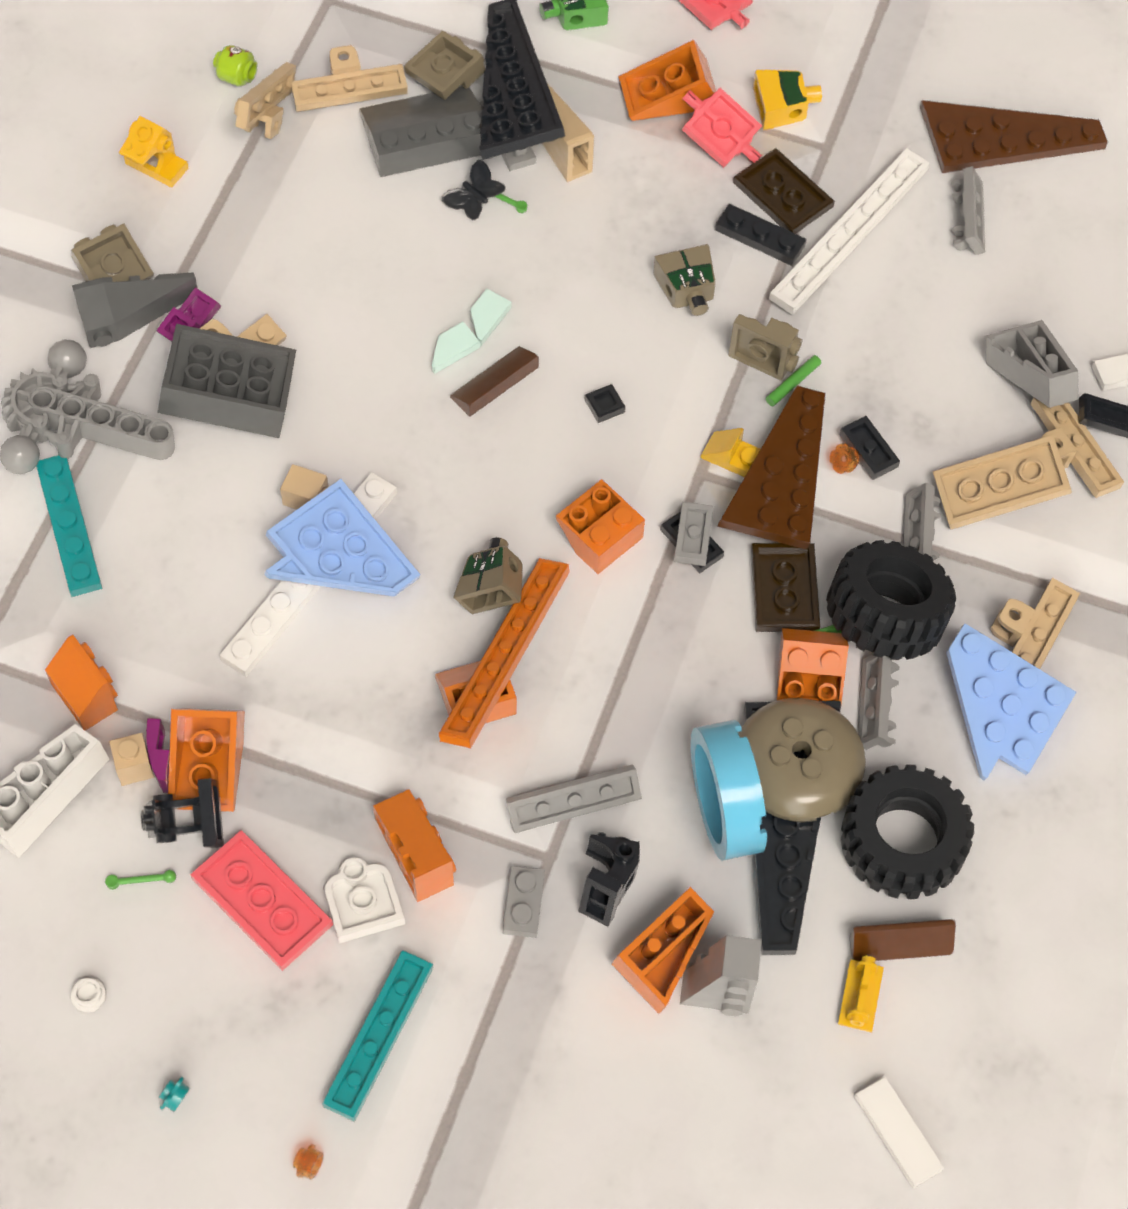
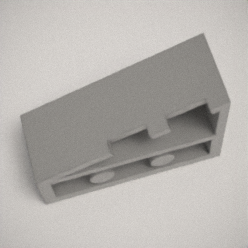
M1043 320L985 336L986 364L1050 408L1078 400V370Z
M726 935L709 947V954L707 956L699 954L694 965L688 962L683 973L680 1004L718 1009L723 1014L729 1016H740L742 1013L748 1014L758 982L762 940Z

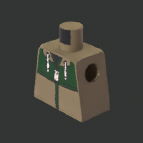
M705 244L655 256L653 274L674 308L689 306L692 314L695 316L706 313L709 309L707 301H711L714 298L715 276L709 245Z
M492 538L487 550L471 554L466 561L453 598L472 615L521 602L523 564L508 549L509 544L503 538Z

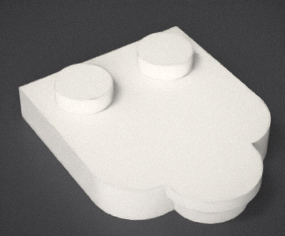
M349 858L339 867L338 874L332 876L327 881L325 895L339 943L405 924V918L391 874L383 865H369L360 858Z

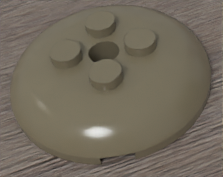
M787 698L774 701L754 712L741 727V731L738 733L740 738L747 737L760 778L765 811L773 816L790 821L808 822L815 821L817 818L833 812L835 814L849 803L851 796H854L856 788L863 780L866 759L861 738L844 715L825 703L807 698ZM803 750L808 757L800 759L793 753Z

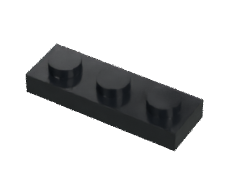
M730 203L715 226V231L790 266H793L807 240Z

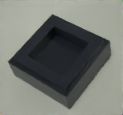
M613 384L585 394V402L598 423L625 413L626 407Z

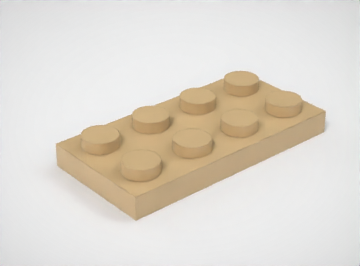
M1054 435L933 471L950 530L1072 493Z

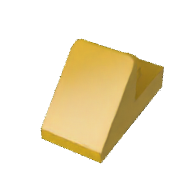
M743 428L716 431L708 441L701 454V458L745 477L760 448L742 441Z

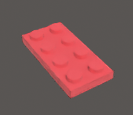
M242 830L190 874L192 880L282 971L333 926V921Z

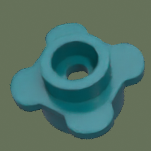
M182 1076L177 1083L170 1079L159 1095V1098L164 1101L160 1109L163 1110V1108L167 1107L175 1112L190 1090V1087L182 1083L184 1080Z

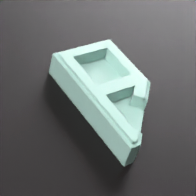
M489 289L483 292L470 309L476 337L480 341L481 346L512 308L511 301Z
M464 322L438 336L432 362V372L434 374L480 348V341Z

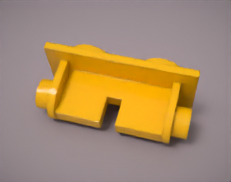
M863 956L862 961L850 959L838 1025L872 1033L884 967L875 964V958Z

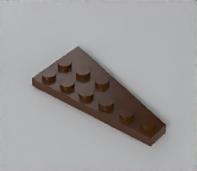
M921 100L920 110L942 174L963 171L964 168L971 166L976 169L1106 149L1108 143L1100 120L926 100Z
M796 386L717 527L802 549L808 548L811 541L826 393Z

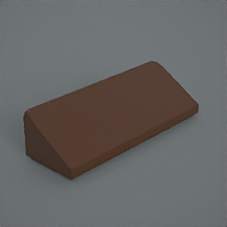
M518 346L452 393L450 398L471 417L539 368V357L535 353Z
M946 919L855 926L849 938L852 960L862 961L863 956H870L875 958L876 961L951 955L954 951L955 920Z

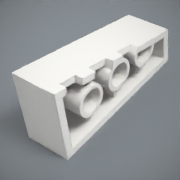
M76 724L39 749L40 754L28 762L23 760L13 768L14 772L0 781V845L18 858L109 760L100 741Z

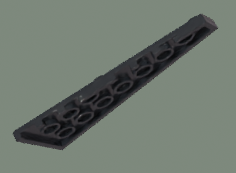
M502 0L489 4L488 36L486 37L487 54H485L486 70H484L482 95L483 110H481V146H479L482 160L565 137L564 127L517 1Z
M819 701L839 712L841 710V701ZM745 702V722L758 709L772 702ZM803 750L793 753L800 759L808 757ZM767 812L766 816L762 817L760 829H765L767 832L766 848L764 852L754 854L760 940H762L761 955H796L821 817L815 821L808 822L785 820Z

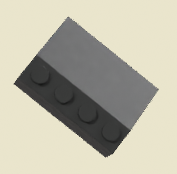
M463 86L458 87L445 100L433 92L359 108L380 177L481 155L479 146H481L480 128H482L481 110L483 109L470 87L467 89Z
M176 324L157 413L280 438L296 349Z

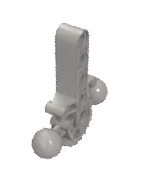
M61 340L49 349L47 360L51 368L50 373L37 372L32 368L30 375L21 372L20 381L11 379V387L5 388L4 398L1 401L3 420L7 423L10 432L21 431L19 435L8 438L1 445L0 450L1 463L6 470L13 474L28 473L38 465L40 452L36 445L37 441L46 442L49 440L52 445L57 447L58 455L67 459L72 457L73 450L82 438L157 460L167 459L174 453L173 429L168 422L98 401L101 397V389L97 375L88 374L84 377L83 381L76 382V384H68V377L71 378L80 374L85 368L87 360L85 350L74 340ZM50 428L57 430L58 432L53 433L50 431Z

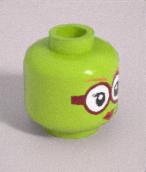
M227 45L222 51H218L213 60V66L216 67L218 78L236 86H244L247 82H252L257 72L258 65L252 52L234 45Z

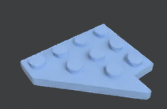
M342 479L335 482L266 532L267 538L284 557L265 571L264 575L269 579L396 596L420 577V573Z
M965 623L946 654L979 777L982 780L987 779L998 759L1027 775L1071 703L1076 691Z

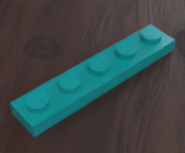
M58 455L39 460L36 467L71 597L103 589L68 459Z
M401 951L322 1103L324 1108L355 1122L434 969L432 963L406 951Z

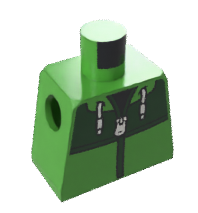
M550 0L539 4L543 20L557 16L562 28L565 30L608 25L609 5L606 0Z

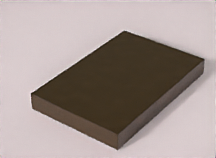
M777 148L734 176L733 183L780 227L795 234L834 207L835 201Z
M752 543L751 555L756 632H782V628L809 631L820 629L815 543H810L807 549L783 543Z

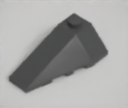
M194 272L159 274L153 280H141L140 276H129L128 281L113 282L112 277H104L72 285L90 348L107 346L110 343L120 341L168 313L173 307L176 308L183 304L194 288H197Z

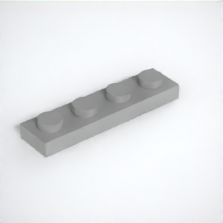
M632 764L506 798L512 829L514 833L640 800L642 797L636 768Z

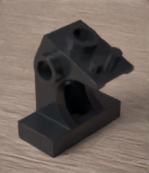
M212 778L198 779L199 797L173 800V794L153 796V800L143 806V810H141L142 830L148 831V838L156 837V843L176 842L177 835L202 833L203 847H222L224 839L218 780ZM193 807L194 825L176 827L175 809Z
M600 832L598 835H590L586 855L604 864L608 872L604 873L594 867L591 869L586 877L578 912L609 927L618 905L635 879L640 862V842L632 841L625 837H606L605 833Z

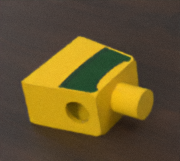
M755 71L753 91L763 130L803 121L807 117L809 103L822 101L821 86H805L800 71Z

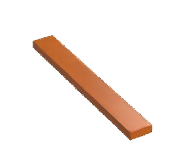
M539 558L522 588L521 602L512 605L439 732L440 742L472 748L570 572L569 564Z

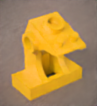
M139 116L138 120L131 124L129 135L119 151V154L124 156L125 164L173 188L189 167L186 160L175 155L171 133L142 116ZM152 156L159 158L157 167L146 162Z

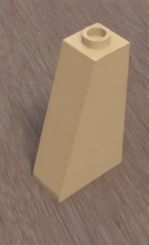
M548 84L564 127L565 137L542 144L566 182H569L592 172L594 135Z

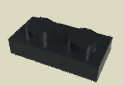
M867 415L841 428L839 435L872 480L899 467L900 460Z

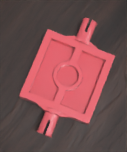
M753 0L679 1L712 30L729 19L736 22L741 29L744 26L746 27L750 19L740 11L751 5Z
M719 88L712 97L704 101L700 100L691 90L683 97L682 100L688 103L695 111L692 118L682 128V131L723 168L741 153L753 163L762 157V154L750 145L753 136L760 130L762 125L725 91Z

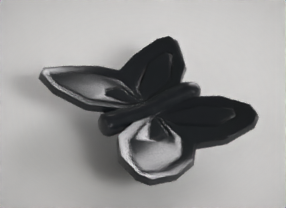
M477 160L472 165L469 176L472 185L468 181H464L462 184L467 190L455 188L448 190L442 196L443 203L456 210L464 209L466 215L471 220L479 218L482 211V203H488L487 197H495L506 189L504 184L491 180V172L483 160Z

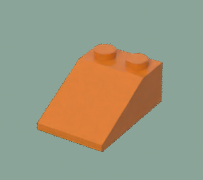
M691 40L619 76L629 117L632 121L692 113L695 110L682 100L690 90L702 101L712 97L716 92L707 58L695 40Z
M190 708L171 709L168 794H173V800L199 797L198 779L212 778L219 782L221 811H235L244 744L245 711ZM193 807L178 808V809H179V810H193Z

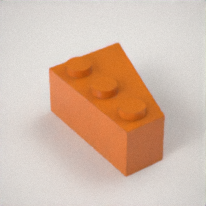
M410 789L373 805L374 818L416 901L420 902L454 886L453 873L457 872L456 866L450 854L444 848L434 825L431 826L426 818L427 811L420 798L415 799Z
M691 887L612 962L617 971L658 1014L667 1006L678 981L682 977L694 950L714 914V911Z

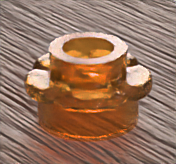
M843 443L837 445L836 449L831 451L829 459L837 473H851L859 463V454L855 448ZM842 456L846 457L845 462L842 461Z
M310 1144L307 1149L300 1148L294 1158L293 1168L297 1169L296 1176L298 1178L306 1177L312 1180L321 1168L324 1153L316 1150L314 1144Z

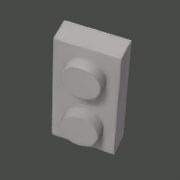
M682 502L674 562L706 566L714 506Z
M511 866L503 934L537 938L545 870Z

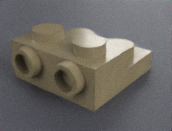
M443 30L404 65L407 75L444 100L460 85L467 89L486 70L484 57L478 50L470 49L457 36L452 37Z
M115 224L110 225L100 232L101 235L91 240L87 237L78 241L71 250V257L85 281L112 277L113 282L128 281L129 276H140L141 280H149L154 277V273L125 224L118 227Z
M738 314L733 323L729 357L782 381L788 371L792 373L799 361L797 353L803 339L798 337L799 330L787 322L771 318L767 326L754 318Z

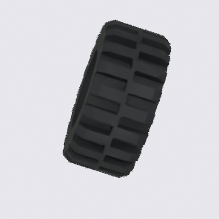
M876 540L872 544L866 542L849 550L844 558L841 559L827 593L826 601L828 604L826 607L836 630H841L842 637L848 642H854L856 648L863 652L865 650L873 652V656L879 658L888 656L890 660H900L902 657H905L908 660L919 655L922 656L932 651V648L938 645L956 607V592L950 576H945V569L939 563L935 564L933 558L925 553L923 555L917 551V548L910 545L908 547L902 546L900 542L891 541L890 543H885L884 540ZM882 596H886V597H889V598H891V599H893V600H896V601L899 602L900 604L895 603V602H892V601H889V600L885 599V598L882 597Z
M906 764L904 770H899L897 765L886 767L884 774L877 770L869 775L868 781H862L858 785L854 796H851L841 827L843 832L841 846L842 849L847 850L845 859L850 867L856 865L855 875L861 881L867 878L872 882L870 888L878 893L881 888L889 891L888 897L898 899L901 893L906 894L907 899H918L921 892H924L927 897L937 893L939 887H947L952 882L954 876L958 875L971 849L974 823L970 821L973 815L970 805L962 804L965 796L960 789L953 790L950 787L952 781L945 776L941 779L934 776L935 771L925 768L923 772L916 770V765ZM893 810L914 812L922 816L932 826L937 837V845L932 850L921 854L900 852L889 846L881 837L876 825L878 817Z

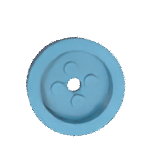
M737 720L695 727L691 733V762L698 803L709 841L715 854L721 861L762 853L767 843V832L765 829H760L762 817L766 816L760 778L747 737L740 738L738 732L741 731V725Z

